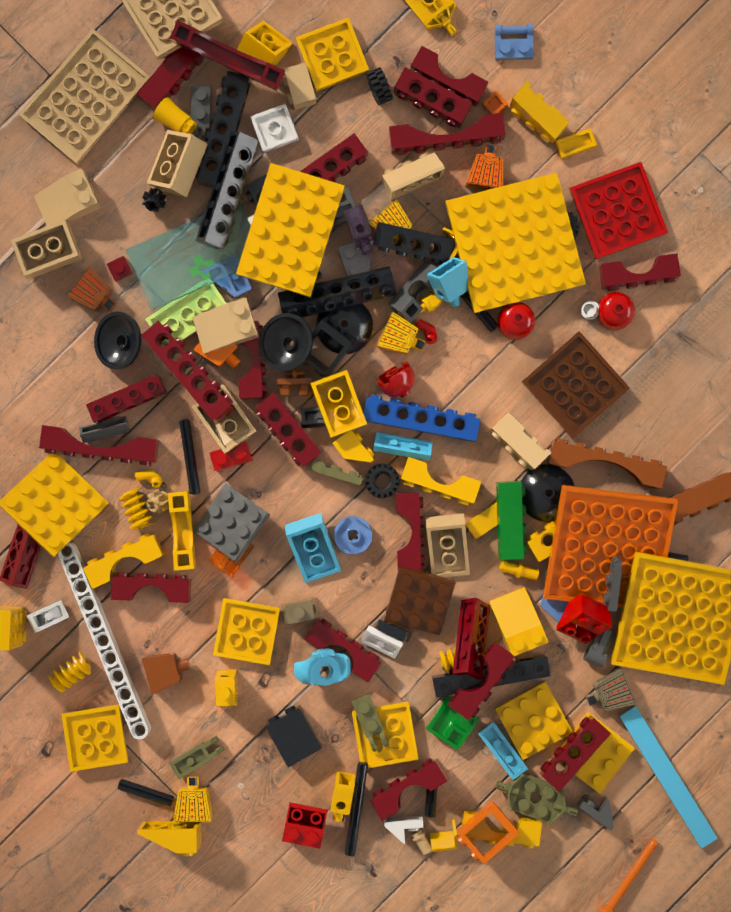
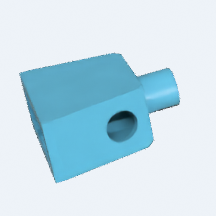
M452 257L429 272L427 277L436 297L448 302L451 307H457L461 304L460 296L468 291V271L466 261Z

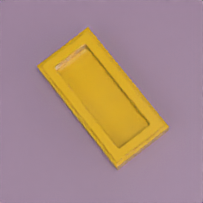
M591 128L555 141L561 160L597 147Z

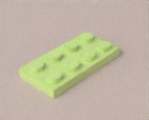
M209 278L200 282L145 320L150 327L158 320L162 325L166 323L173 330L171 335L174 339L178 337L181 341H184L197 332L192 317L224 305L226 302ZM169 339L162 342L163 347L168 345Z

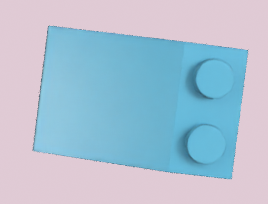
M321 513L285 525L286 537L305 583L341 571Z

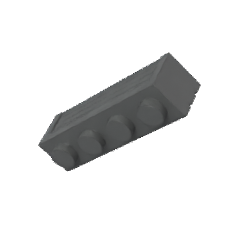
M126 416L79 427L83 443H90L95 440H102L107 437L130 432Z

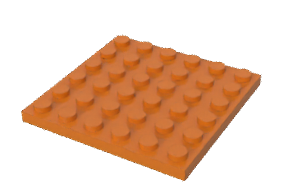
M562 485L543 593L544 599L570 602L578 595L583 594L603 604V595L607 593V586L605 584L606 574H609L612 558L617 556L622 562L617 607L623 608L635 552L668 557L678 500Z

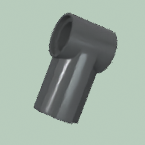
M606 630L594 638L592 644L587 647L583 660L602 668L606 662L607 651L615 633Z

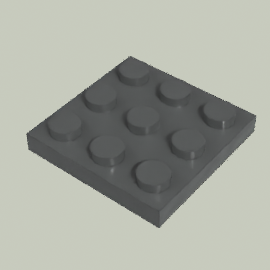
M225 483L193 531L233 561L238 562L270 514Z

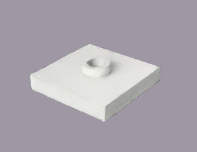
M286 103L250 116L263 153L299 141Z

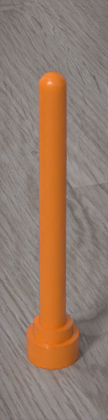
M652 839L609 903L605 904L604 907L601 906L598 912H615L614 908L658 845L657 840Z

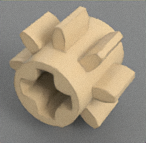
M157 489L147 495L149 499L146 504L151 512L157 511L159 515L169 509L168 494L166 492H160Z

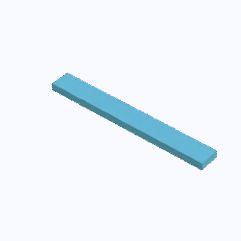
M634 705L618 715L699 847L702 849L718 839L637 707Z

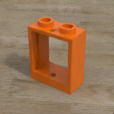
M491 800L457 830L459 835L457 839L464 847L468 846L472 850L470 854L477 862L481 861L483 864H486L520 833L496 803ZM492 813L509 833L483 855L466 834Z

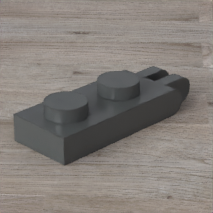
M192 86L191 117L197 123L194 131V136L197 138L199 137V131H202V138H206V131H210L212 89L208 86Z
M617 556L612 558L609 574H606L605 584L607 586V593L603 595V604H605L609 611L617 612L622 574V562Z

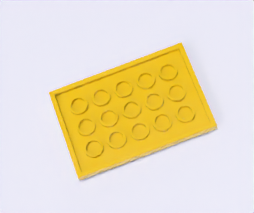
M270 163L236 275L311 298L345 186Z

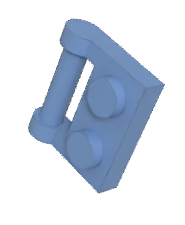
M527 24V26H494L495 60H533V24ZM501 34H526L527 39H501Z

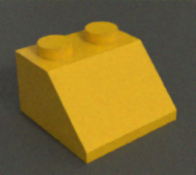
M263 20L245 32L237 50L277 66L291 48L293 42Z

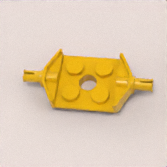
M405 0L426 26V31L443 27L451 36L457 33V30L451 24V17L456 8L454 0H434L432 3H426L424 0Z

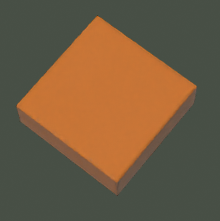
M495 91L481 105L489 114L501 113L509 104Z

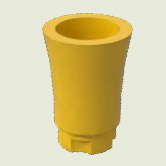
M169 97L160 102L153 114L155 121L164 124L176 132L193 134L197 127V123L192 120V117L182 111Z

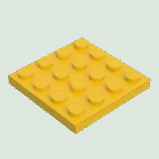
M57 453L49 454L0 500V508L53 558L109 505V502Z

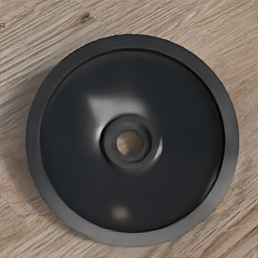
M362 303L318 314L316 327L326 316L340 326L342 321L348 322V326L342 328L357 340L347 354L361 350L371 338L373 332L372 316ZM321 330L318 337L321 343L330 351L339 354L344 346L325 331Z
M118 311L111 312L102 318L95 331L94 348L98 359L103 365L111 369H124L135 361L142 341L138 323L131 315Z
M282 313L271 318L264 325L259 337V350L263 360L270 367L279 371H291L299 368L306 362L313 347V334L310 326L303 318L291 313Z
M537 466L534 470H529L521 480L522 485L525 486V497H522V504H525L526 513L530 517L543 522L556 521L562 485L575 487L570 475L558 466ZM547 489H550L552 491V495L550 497L546 496L545 494Z

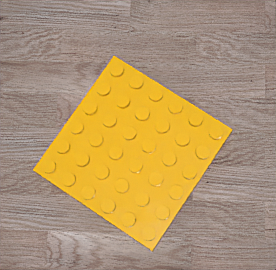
M557 172L445 201L459 258L467 262V286L474 313L586 284Z
M635 552L610 663L617 666L725 685L731 660V569Z

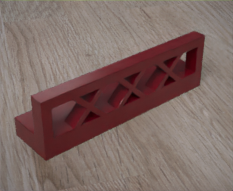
M18 524L0 575V581L13 587L27 589L41 546ZM17 551V556H16V559L14 560V555H15V552ZM11 570L10 578L7 579L8 573Z
M478 598L461 600L452 674L456 676L470 675L476 679H482L484 668L483 655L486 650L490 605ZM480 607L483 608V614H482V616H481V613H480ZM474 662L476 664V672L473 671Z

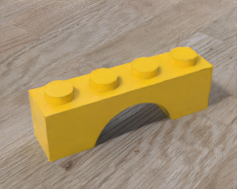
M410 457L407 458L401 480H404L403 484L411 487H414L415 484L422 486V491L431 494L433 490L440 492V497L449 500L452 496L459 499L458 503L469 506V503L474 504L481 485V481L466 476H461L458 481L450 485L439 484L430 477L427 463Z
M190 492L168 493L169 513L171 515L174 538V571L195 569L196 557Z
M147 533L140 536V541L134 544L130 541L122 545V550L115 552V550H111L105 553V558L99 561L97 558L86 562L88 566L84 567L83 570L92 589L112 581L116 564L125 557H135L144 564H147L164 556L165 554L156 535L150 536Z
M463 810L462 825L478 811ZM520 817L515 824L520 834L508 843L507 846H515V844H522L525 848L539 846L542 822L535 818ZM484 818L466 835L472 842L476 841V839H481L485 843L495 844L496 841L499 842L509 832L491 827Z

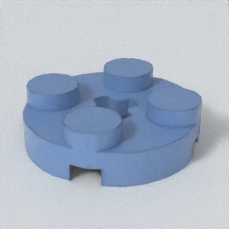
M350 516L342 519L337 524L334 530V539L337 547L344 553L358 554L369 547L372 541V531L370 525L364 519ZM356 530L358 532V539L349 540L350 535L348 532Z

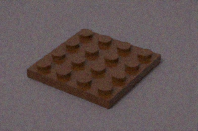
M580 331L522 381L523 385L572 439L630 389Z

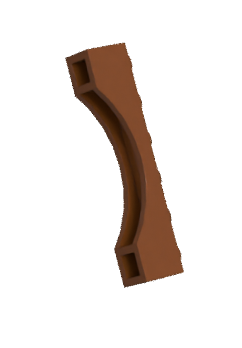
M559 438L551 443V454L548 456L547 461L549 465L568 468L584 461H605L626 470L640 485L656 489L663 488L667 466L662 465V461L651 459V462L643 461L644 457L632 455V458L624 457L625 453L613 451V454L606 453V449L595 447L594 450L588 449L587 445L582 443L570 445L568 440Z

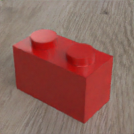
M248 442L238 444L226 454H224L222 449L209 452L214 471L216 472L253 461Z

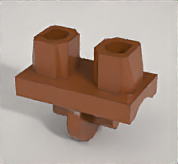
M297 369L285 371V377L293 378L277 379L281 396H292L291 386H299V396H309L311 383L313 382L312 378H297V376H305L304 371H297Z

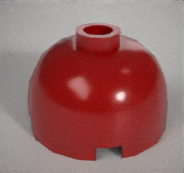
M609 293L600 299L598 303V320L608 330L617 331L624 329L634 318V303L624 293Z
M522 302L504 306L497 318L499 331L503 336L511 340H521L530 335L536 321L532 309Z
M402 362V367L399 368L396 365L379 376L380 381L376 380L378 387L385 395L403 398L410 393V389L415 382V374L408 362Z

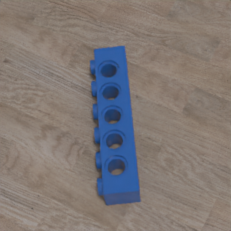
M371 395V398L367 397L364 409L366 422L476 442L480 418H476V414L465 412L464 416L457 414L458 411L446 409V412L438 411L439 407L428 405L427 408H422L419 403L409 402L406 405L401 404V400L390 398V401L382 400L381 396ZM387 406L389 414L381 416L378 412L379 407ZM401 409L408 412V417L404 420L399 419L397 416V412ZM424 413L427 416L426 422L419 423L416 420V415ZM438 416H442L446 421L442 427L435 424V418ZM456 420L463 421V430L455 429L454 422Z

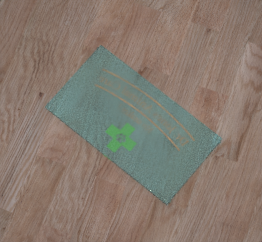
M240 201V206L236 210L234 224L230 229L229 240L224 249H213L196 241L203 216L126 249V254L131 261L151 310L157 309L237 272L251 227L242 201Z

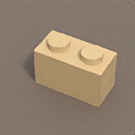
M306 62L284 68L285 75H283L282 80L284 87L288 86L290 91L287 94L289 105L293 104L294 109L297 110L317 104Z

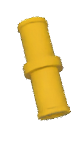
M505 560L500 562V572L513 574L516 578L523 577L534 581L538 579L539 569L523 566V563L516 564Z

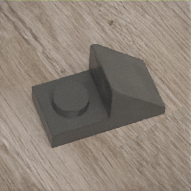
M605 797L596 809L598 805L590 799L585 801L581 798L577 803L579 808L612 831L614 826L609 799Z

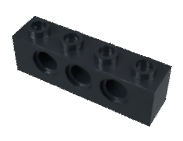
M378 222L373 245L379 246L378 250L389 252L392 249L396 250L398 255L407 256L410 253L414 254L413 258L425 260V257L432 258L431 262L442 264L443 261L446 262L450 259L455 240ZM395 235H398L399 240L394 245L392 239ZM413 239H415L416 246L413 249H411L410 243ZM433 243L434 249L429 253L428 246Z

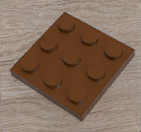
M399 566L384 621L440 635L456 584L455 580Z

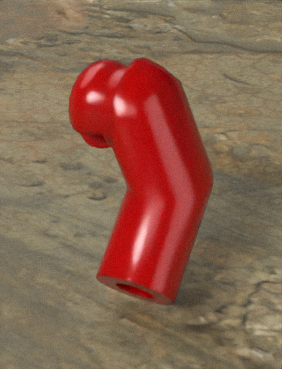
M419 318L415 327L424 331L427 344H434L437 341L435 326Z

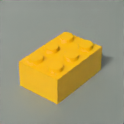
M0 606V650H12L22 646L23 642L26 641L24 623L27 621V612L24 611V607Z

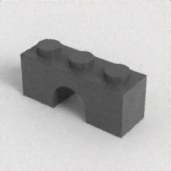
M427 261L422 263L388 303L399 316L410 323L423 309L418 303L419 297L427 291L434 293L427 274L437 267Z

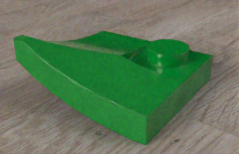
M448 695L445 696L426 726V730L458 751L480 719L478 716L471 717L469 720L464 718L448 705L452 699Z

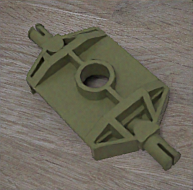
M522 773L511 783L505 784L497 780L495 784V789L507 793L510 811L538 819L549 825H552L562 814L566 813L574 817L577 815L578 809L567 806L565 803L563 788L558 792L545 780ZM537 792L540 794L541 798L538 802L530 800L532 793Z

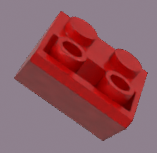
M580 594L568 602L556 629L567 636L587 644L612 627L611 612L604 604Z
M289 802L282 842L320 849L328 809Z

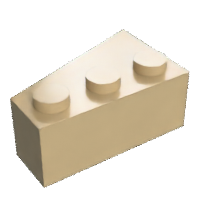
M509 412L490 429L493 432L491 434L497 442L502 441L506 445L505 450L511 456L515 454L520 459L518 463L525 470L527 468L534 470L551 454Z

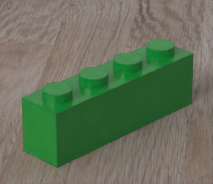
M521 481L496 482L498 558L500 560L524 559V554H527V545L523 543V535H526V524L523 523L526 508L525 504H522V497H525V486L522 485Z

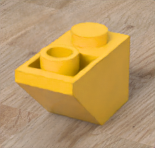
M348 431L332 443L344 459L368 463L374 461L372 458L374 453L368 446L364 447L361 441L363 439L357 431Z

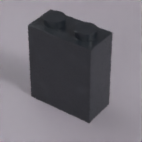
M300 705L288 707L284 710L285 714L280 717L278 714L268 719L269 723L265 726L287 767L322 749V744Z

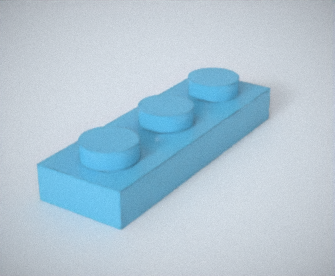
M376 432L373 451L430 461L433 442Z
M493 721L477 732L512 780L528 769Z

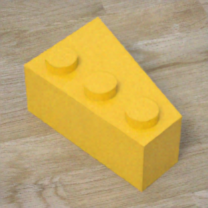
M527 80L512 98L509 107L510 112L514 117L525 121V125L530 130H536L540 133V137L545 142L553 144L566 129L569 121L553 105L550 107L542 100L544 96L541 93L535 94L529 88L531 83Z

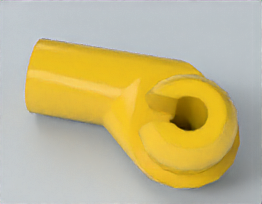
M152 469L135 472L136 481L147 480L154 488H158L162 484L161 476Z

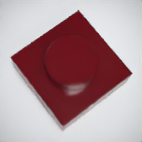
M124 256L107 263L115 282L133 274Z

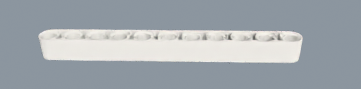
M69 542L66 546L71 547V555L66 556L63 548L58 553L59 559L131 735L135 739H143L151 731L150 722L95 589H92L83 570L86 566L76 544ZM74 563L79 566L77 574L71 571V566ZM81 581L85 582L87 586L84 592L78 588V584ZM87 599H91L94 602L93 609L86 607ZM94 617H98L101 620L100 627L94 626ZM101 635L108 637L109 642L107 645H103L100 642ZM109 653H113L116 656L114 663L108 661L107 655ZM116 671L122 672L123 679L121 681L115 678ZM123 689L130 691V698L123 697ZM130 707L137 708V716H132L129 713ZM137 725L145 727L146 731L144 734L137 732Z

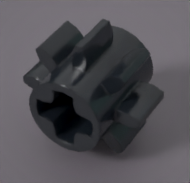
M150 188L149 192L145 191L142 198L144 200L142 205H145L149 211L158 212L159 208L164 209L166 195H163L160 189Z

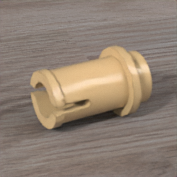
M419 828V831L411 833V839L417 843L422 854L425 855L431 852L432 848L425 836V831Z

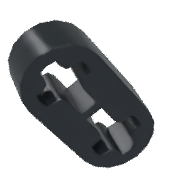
M381 619L378 620L375 627L405 642H409L412 636L411 632Z

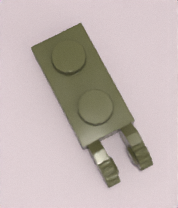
M315 461L311 464L312 470L317 473L359 486L363 483L360 473L350 471L347 474L342 472V468L334 465L328 468L321 461Z
M370 694L351 701L373 752L377 750V744L372 735L379 733L384 747L388 746L389 744L383 732V725Z
M217 735L169 762L178 779L208 763L213 757L225 750L221 746L209 753L206 748L219 740Z

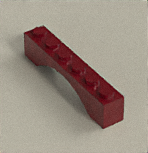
M177 20L170 36L171 42L277 91L285 73V70L221 43Z
M503 113L483 115L478 122L469 128L448 135L425 133L409 124L389 126L391 154L396 153V155H405L409 151L423 153L426 152V149L441 151L445 147L451 146L453 149H458L468 144L480 146L484 142L498 144L506 136Z
M42 425L39 448L45 449L44 453L56 454V451H64L63 455L75 457V453L83 454V458L94 459V455L102 456L101 460L113 461V458H121L120 462L132 464V460L140 461L139 465L151 466V462L157 463L159 440L137 437L120 446L97 448L80 442L65 428Z

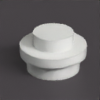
M595 301L585 302L581 308L582 316L588 320L596 319L599 315V304Z

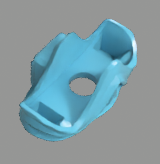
M329 648L312 652V657L294 664V676L303 684H312L314 686H327L344 681L352 671V663L349 657L345 654L334 653V650ZM324 666L329 668V674L326 677L320 675V670Z

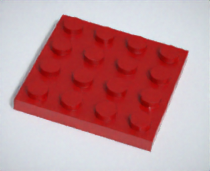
M642 162L569 188L595 260L668 233Z

